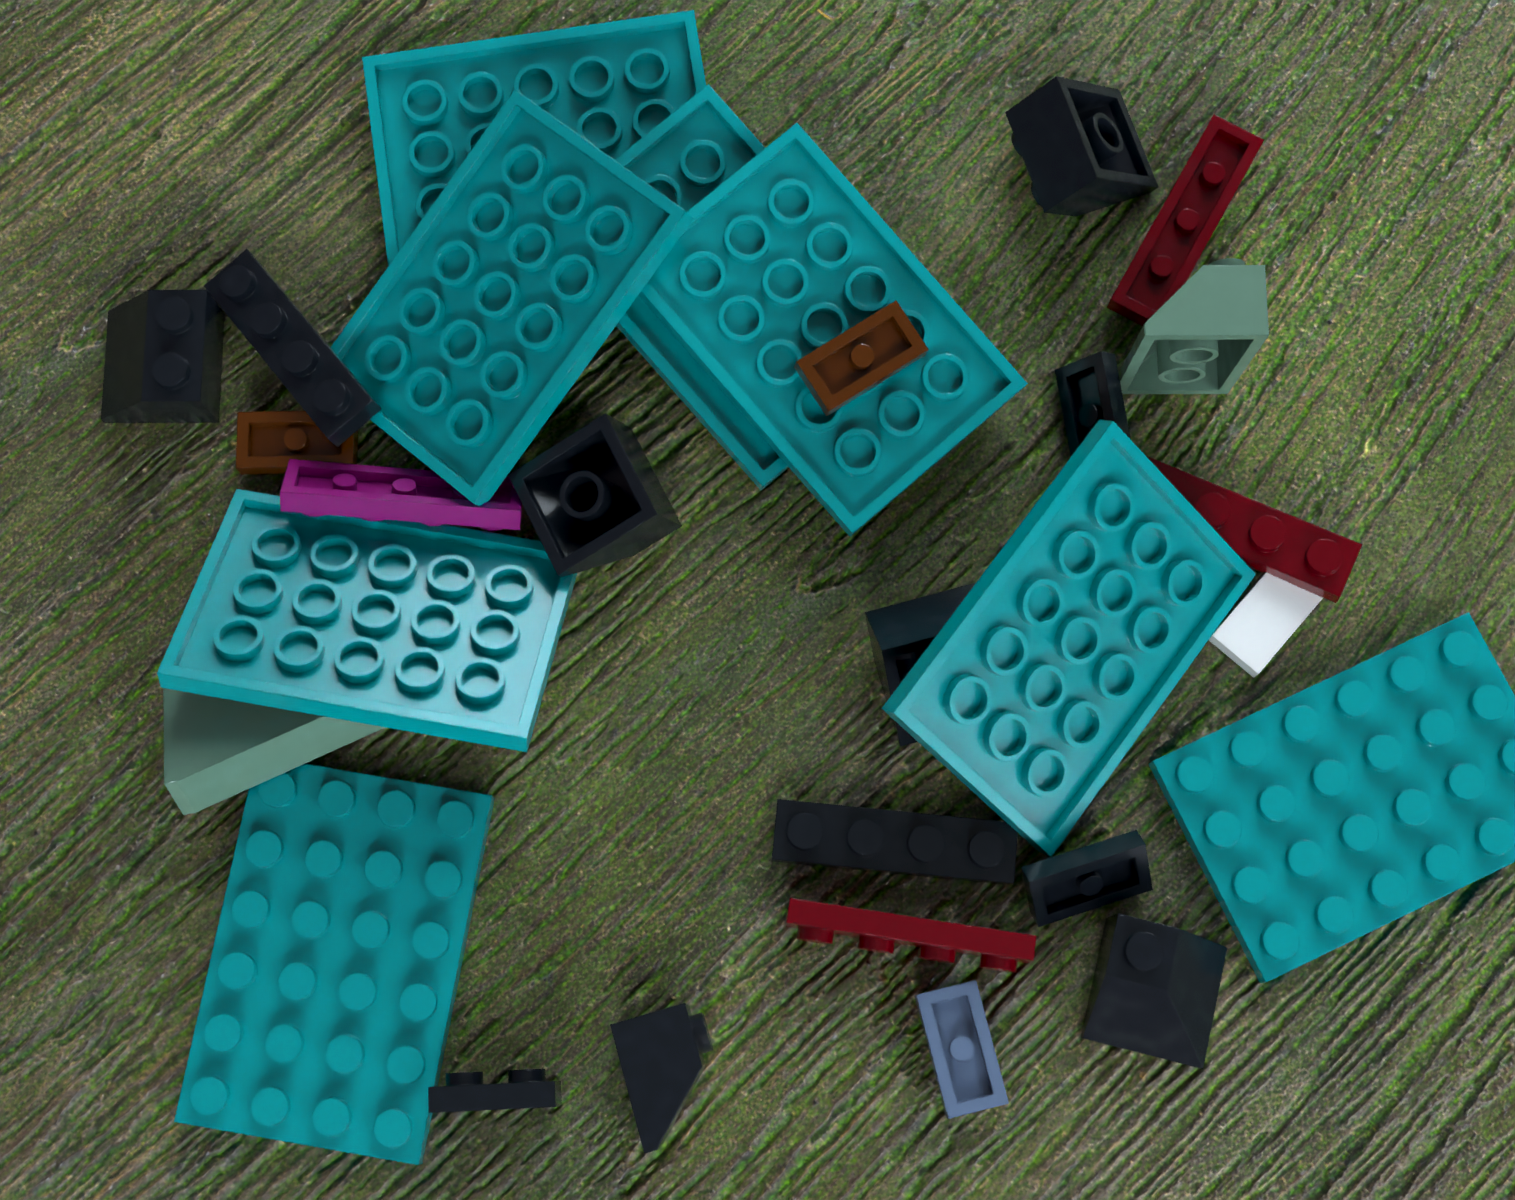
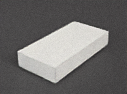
M1266 572L1216 629L1209 641L1254 678L1323 598Z

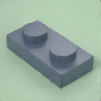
M973 980L915 995L946 1118L951 1119L1009 1104L977 981Z

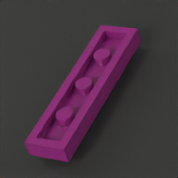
M289 459L280 490V511L302 513L311 517L324 515L359 517L374 522L383 520L420 522L428 526H441L444 524L473 526L488 531L502 529L520 530L523 504L509 477L504 479L488 502L478 506L469 501L433 470Z

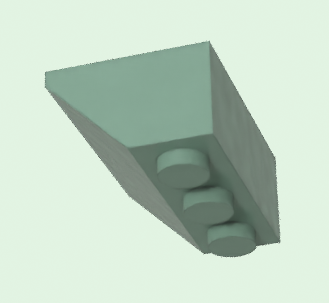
M1236 258L1220 259L1211 262L1209 265H1203L1144 323L1118 373L1122 394H1228L1269 336L1265 265H1245L1243 260Z

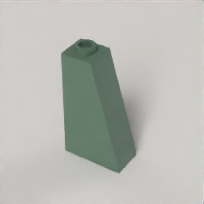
M163 688L164 785L183 815L196 813L386 727Z

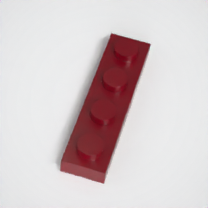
M1215 114L1213 115L1107 306L1108 309L1143 326L1186 283L1264 139Z
M1147 456L1249 567L1263 573L1267 572L1334 603L1338 601L1363 544Z
M790 898L786 927L798 928L796 937L798 940L833 944L834 934L858 938V949L894 954L895 943L919 947L918 958L945 963H955L956 953L980 956V968L1016 973L1017 962L1028 963L1034 961L1037 937L1030 934Z

